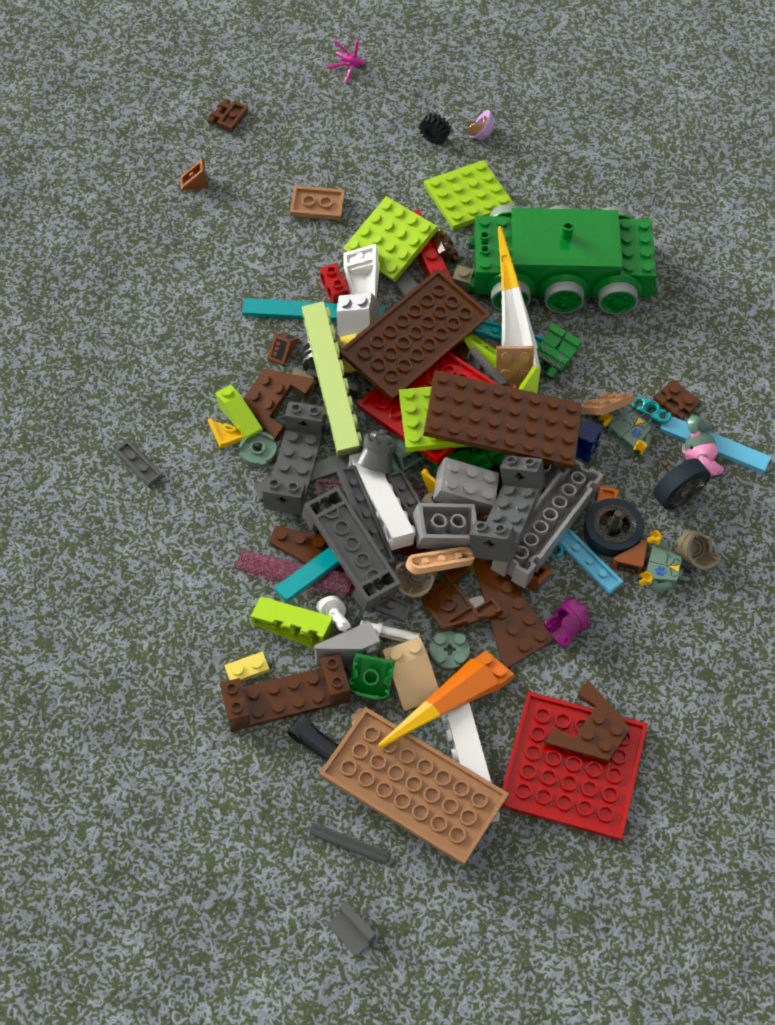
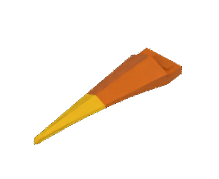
M485 650L475 659H470L378 744V749L384 748L411 731L460 706L500 690L514 679V673Z

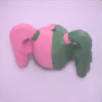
M691 416L687 422L691 435L682 445V455L686 461L694 458L699 459L709 470L711 476L720 475L723 473L724 468L714 461L718 454L716 441L710 434L706 433L713 426L707 419Z

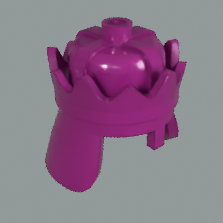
M571 596L554 610L556 615L545 620L543 624L554 641L563 647H568L577 633L592 625L591 622H588L590 616L586 605L576 599L571 600Z

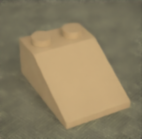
M420 637L382 650V658L395 661L392 685L404 712L419 707L439 689L428 654Z

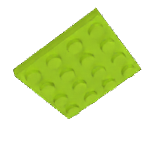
M485 160L424 181V187L453 231L475 223V216H490L496 207L506 204L515 205Z
M386 196L343 249L345 252L376 244L379 248V273L395 283L439 229L433 223Z
M431 386L399 389L406 452L466 447V445L423 436Z

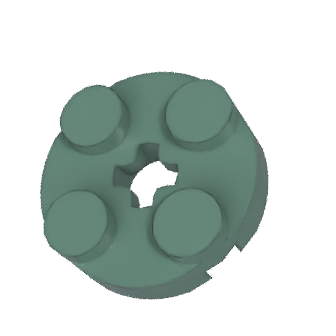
M263 431L249 439L243 437L239 444L241 459L253 467H266L267 464L275 459L277 454L274 438ZM260 446L262 451L256 452L254 448Z
M453 631L438 633L430 644V658L443 670H457L469 658V643L461 633ZM452 647L455 651L452 652V655H448V652L444 651V649Z

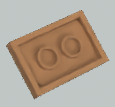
M294 186L290 216L341 221L345 190Z
M496 346V370L507 381L506 386L512 383L519 388L533 367L534 346Z
M608 392L600 395L598 400L591 399L585 401L584 406H581V415H605L636 401L633 394H626L625 392L610 394Z

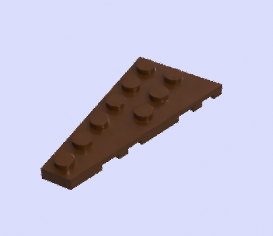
M276 525L270 539L271 546L289 556L291 555L304 565L329 548L321 535ZM341 565L325 575V577L339 585H343L352 592L354 591L355 586Z
M475 558L473 567L480 584V591L484 602L493 597L503 611V614L489 618V623L496 640L497 651L502 664L509 669L549 645L554 639L516 584L511 581V577L508 574L503 577L491 570L493 560Z

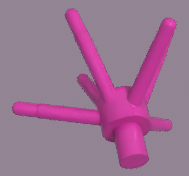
M334 40V43L348 56L335 52L336 55L342 57L340 58L342 63L328 65L327 69L349 65L350 68L345 80L347 84L353 67L357 65L363 66L365 60L359 59V56H357L359 40H356L354 54H351L338 41Z

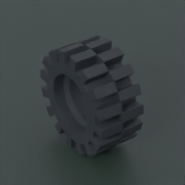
M431 112L421 121L419 129L420 134H423V138L426 137L427 141H431L433 144L435 142L436 145H439L451 133V126H449L448 121H445V117L441 118L440 114L437 116L435 112L433 114Z

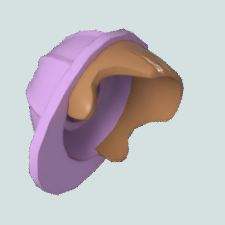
M490 110L484 111L476 121L471 122V126L465 127L471 138L484 140L490 136L493 131L492 112Z

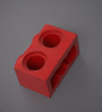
M337 263L320 268V281L331 303L338 304L340 295H350L349 287Z

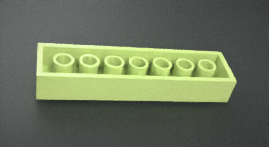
M324 301L302 306L303 320L337 456L360 452L362 438L360 432H356V429H358L356 414L351 413L353 411V402L351 396H347V393H349L347 378L342 377L344 376V366L342 360H338L340 358L338 342L334 343V340H336L333 324L329 325L331 323L329 307H325Z

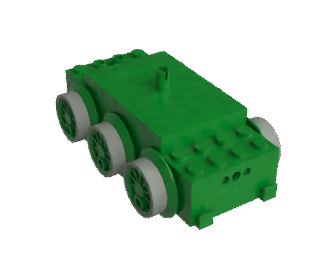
M506 204L496 207L490 216H475L474 237H471V234L468 237V249H473L474 278L470 280L469 291H474V294H487L491 298L492 305L502 311L498 226H501L526 307L531 301V296L539 295L545 300L546 307L556 313H571L581 308L584 304V298L588 296L594 297L599 302V307L602 311L616 315L630 312L636 308L638 298H651V295H656L657 293L652 220L633 219L631 213L623 207L613 206L601 210L574 209L570 206L560 205L549 209L522 208L518 205Z

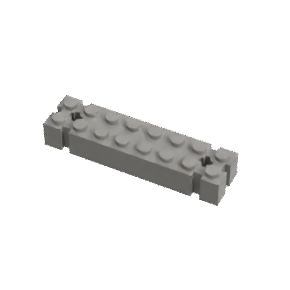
M575 460L573 469L563 467L562 472L559 471L539 497L512 562L493 560L491 570L503 577L506 574L512 576V582L526 588L532 580L534 572H538L589 504L590 498H593L598 492L604 474L593 468L589 470L583 468L584 464L578 460Z

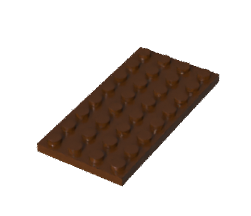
M437 269L342 347L339 354L392 402L399 396V389L409 388L488 320L491 314L441 270Z
M435 370L423 436L511 456L543 459V463L573 469L576 460L582 403Z

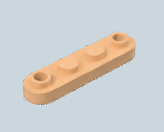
M468 547L444 549L410 555L406 562V568L412 574H423L470 566L473 564L475 557H473L472 549Z

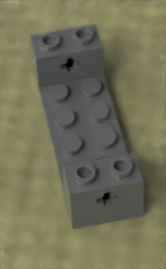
M288 402L285 413L286 430L272 477L267 476L263 488L264 509L302 515L326 427L325 407Z
M505 455L500 466L503 485L487 521H475L469 533L473 557L512 562L546 483L543 459Z
M338 486L304 504L303 519L311 531L318 529L355 586L353 597L363 612L397 594L401 582Z

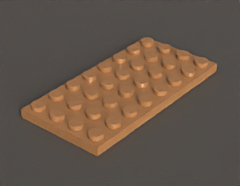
M365 707L322 768L319 776L465 866L509 793L410 733L384 748L378 749V744L398 726Z

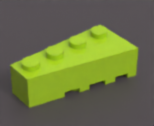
M260 597L250 616L252 625L314 650V645L332 638L334 634L332 616L279 602L272 598Z

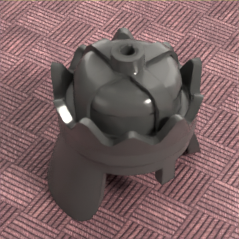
M380 429V431L373 430L371 433L367 432V434H364L363 451L357 459V464L374 471L392 473V454H394L399 442H394L393 437L387 434L385 429Z

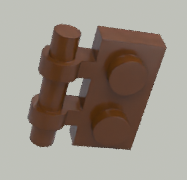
M224 99V101L217 105L216 111L210 114L208 123L213 125L217 122V127L232 133L248 113V106L237 101H233L230 105V101Z
M439 228L432 237L439 254L447 261L451 259L453 264L458 263V253L453 249L451 238L445 234L442 228Z
M672 380L661 390L660 394L663 397L658 393L653 397V400L659 404V407H664L671 412L673 417H677L682 421L686 417L682 411L689 415L701 404L700 399L675 380Z

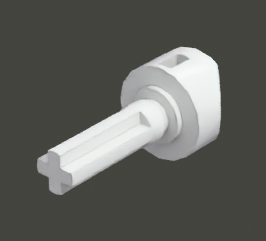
M328 596L317 602V612L332 616L333 624L337 626L339 631L346 632L347 629L351 628L349 622L344 617L346 607L338 596Z

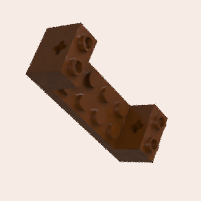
M340 653L320 658L319 669L242 687L240 678L220 683L231 732L350 702V688Z

